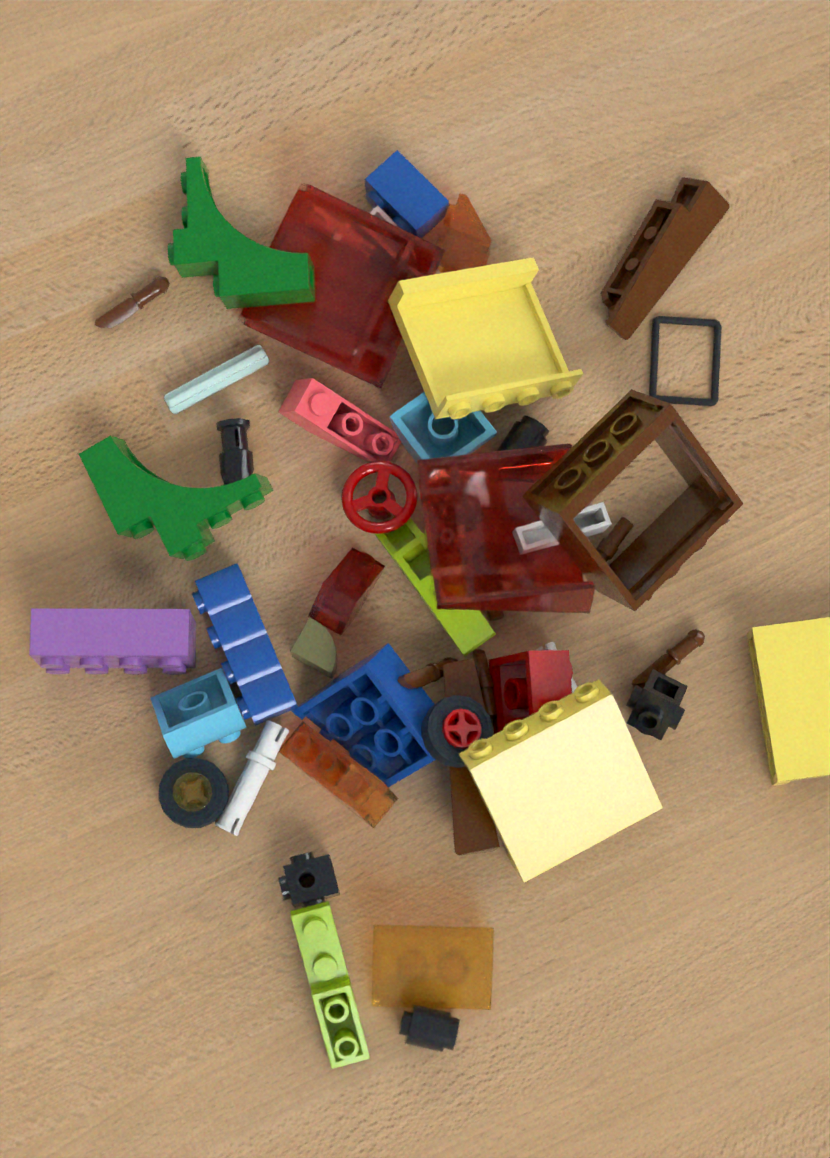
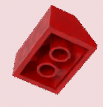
M530 650L489 659V670L493 679V694L497 710V718L493 719L494 735L502 731L510 722L523 720L538 712L544 704L551 701H559L572 694L571 679L573 667L570 662L569 650Z

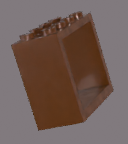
M632 389L522 495L596 591L633 611H636L646 600L649 601L653 593L667 579L675 576L680 566L695 552L701 550L707 540L721 526L730 521L729 518L743 505L741 499L672 404ZM655 440L689 487L608 565L573 519Z

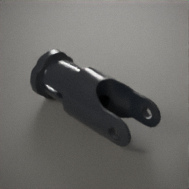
M233 418L217 422V430L221 432L222 453L219 454L220 473L224 485L242 480L254 472L253 452L248 449L247 438L250 420Z

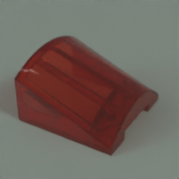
M300 183L269 248L285 252L309 254L314 264L316 301L242 308L238 321L251 329L382 389L396 359V350L402 340L401 332L388 299L398 281L435 275L446 250L310 184Z
M572 444L417 460L425 543L437 609L590 613L595 593V584L593 581L584 582L581 570L563 547L558 544L520 554L512 533L517 527L541 521L522 495L572 448Z

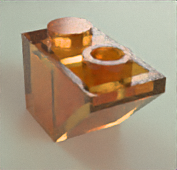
M460 193L456 205L449 204L443 223L444 226L448 227L445 239H437L432 259L437 260V269L441 273L486 266L491 251V238L468 196Z

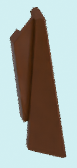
M682 177L671 202L655 200L601 291L602 302L609 312V318L605 320L606 325L620 338L628 340L729 210V203L708 181Z
M474 658L446 663L443 666L445 698L456 695L469 697L481 704L485 709ZM451 733L458 740L459 737L455 733ZM449 766L455 853L460 856L496 850L500 845L495 824L466 766L459 768Z

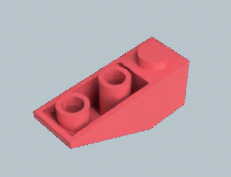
M313 378L295 380L278 413L306 431L367 462H391L401 443L396 432Z

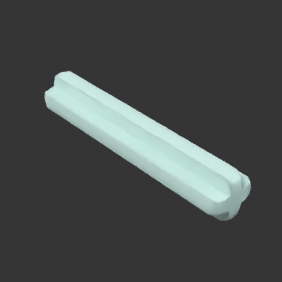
M256 345L165 394V402L173 414H178L268 365V356L260 345Z

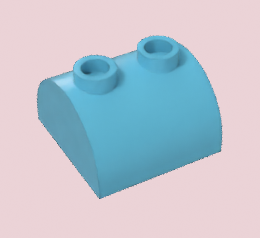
M425 392L389 416L394 431L408 453L423 472L433 480L497 435V431L481 411L471 412L460 419H451L450 417L435 419Z
M222 668L150 698L162 735L173 758L182 755L186 759L195 758L203 753L205 745L217 740L220 743L233 742L240 736V730L247 728Z

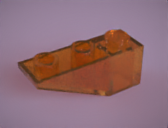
M303 721L278 751L373 829L399 799L382 780Z

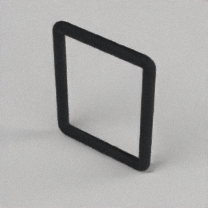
M657 316L652 322L649 396L670 404L714 406L717 404L719 399L722 328L718 320ZM660 324L714 327L711 399L656 395Z

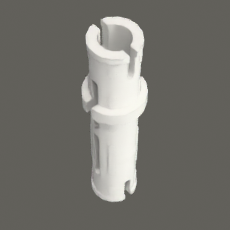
M270 720L266 721V725L253 751L249 750L246 755L248 761L215 826L238 836L269 770L273 771L276 766L274 760L289 733L288 729L282 728V726Z

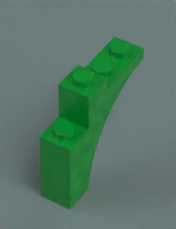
M201 156L186 158V172H181L183 194H187V206L182 207L181 212L184 228L173 229V243L168 244L170 265L175 266L182 278L213 275L214 294L216 297H220L227 309L316 301L314 264L309 254L272 249L249 239L236 230L216 207L210 187L209 171Z
M111 435L79 453L117 534L139 539L154 531L153 525H155L169 556L185 559L186 561L202 556L207 551L205 547L215 542L209 527L217 529L228 524L233 519L232 514L243 508L247 511L258 507L265 502L264 496L274 491L268 478L256 473L242 480L217 487L193 488L172 484L146 468L128 448L125 440Z

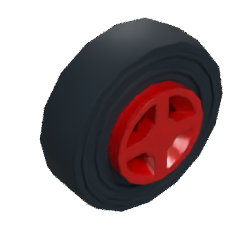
M456 695L441 699L428 710L422 723L421 735L425 748L435 760L443 765L459 768L466 766L461 760L459 753L467 750L473 742L493 736V727L490 716L481 704L469 697ZM451 733H455L459 737L458 740Z

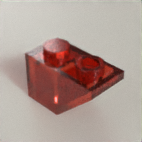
M352 547L323 582L308 617L341 636L356 618L381 576L385 565L374 560L371 555L360 552Z

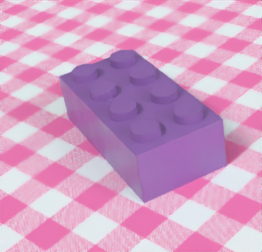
M31 608L29 655L41 668H46V673L69 674L70 668H85V673L108 674L109 668H124L125 674L133 675L147 674V668H163L162 673L170 675L186 674V668H196V621L190 609Z

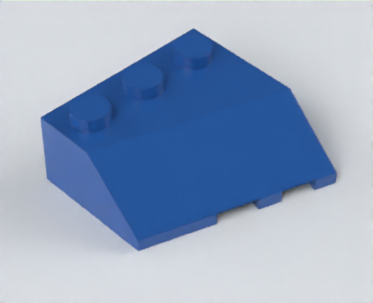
M389 643L339 674L292 711L301 720L307 717L321 729L318 734L329 743L334 739L349 751L350 760L386 789L435 761L425 748L421 735L423 720L428 710L435 704L422 687L408 689L400 685L398 677L410 673V671Z

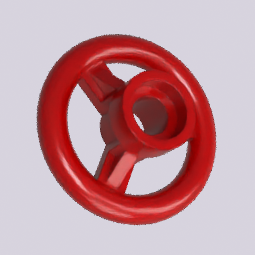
M373 461L358 467L347 478L341 496L342 507L349 521L357 528L373 534L389 533L402 527L413 515L418 499L416 484L411 475L401 466L388 461ZM378 472L376 486L370 489L368 495L353 500V492L359 481L367 475ZM390 474L397 477L405 488L406 502L404 507H401L396 502L394 493L389 490ZM378 496L386 497L383 503L378 504L374 502V499ZM367 509L369 514L375 519L383 520L392 515L394 518L385 522H371L361 517L358 512Z

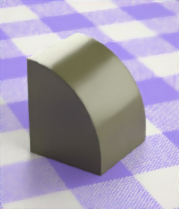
M309 617L290 650L291 655L298 661L333 679L337 668L335 643L328 630L322 624Z

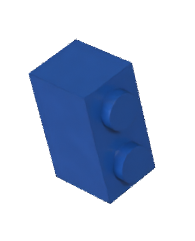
M398 150L365 178V192L367 193L365 198L373 208L379 206L384 210L406 236L409 235L416 243L449 214V201Z

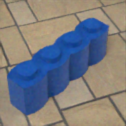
M238 563L195 580L198 591L193 592L192 596L200 614L208 612L213 625L206 629L214 648L222 647L225 652L227 661L222 662L221 665L229 684L237 682L242 696L235 699L244 720L252 717L256 726L296 709L298 705Z

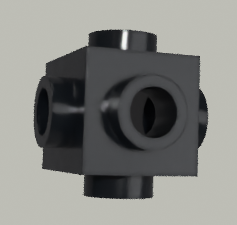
M652 669L644 687L641 688L636 685L626 704L627 707L632 709L626 724L636 728L645 735H651L662 740L668 727L676 730L685 712V709L680 707V704L688 686Z
M307 852L290 857L291 864L283 866L285 876L278 877L284 901L291 899L294 907L302 906L303 908L325 902V899L340 895L329 854L314 858L313 852ZM306 876L315 878L314 884L309 888H304L301 884Z

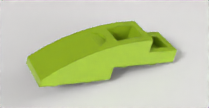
M411 518L397 530L384 534H375L464 657L496 635L459 580Z
M329 901L290 911L331 1068L334 1069L370 1059Z

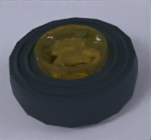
M187 758L174 763L164 773L159 784V802L163 812L172 822L185 828H202L214 823L223 813L229 798V787L224 774L213 763L202 758Z

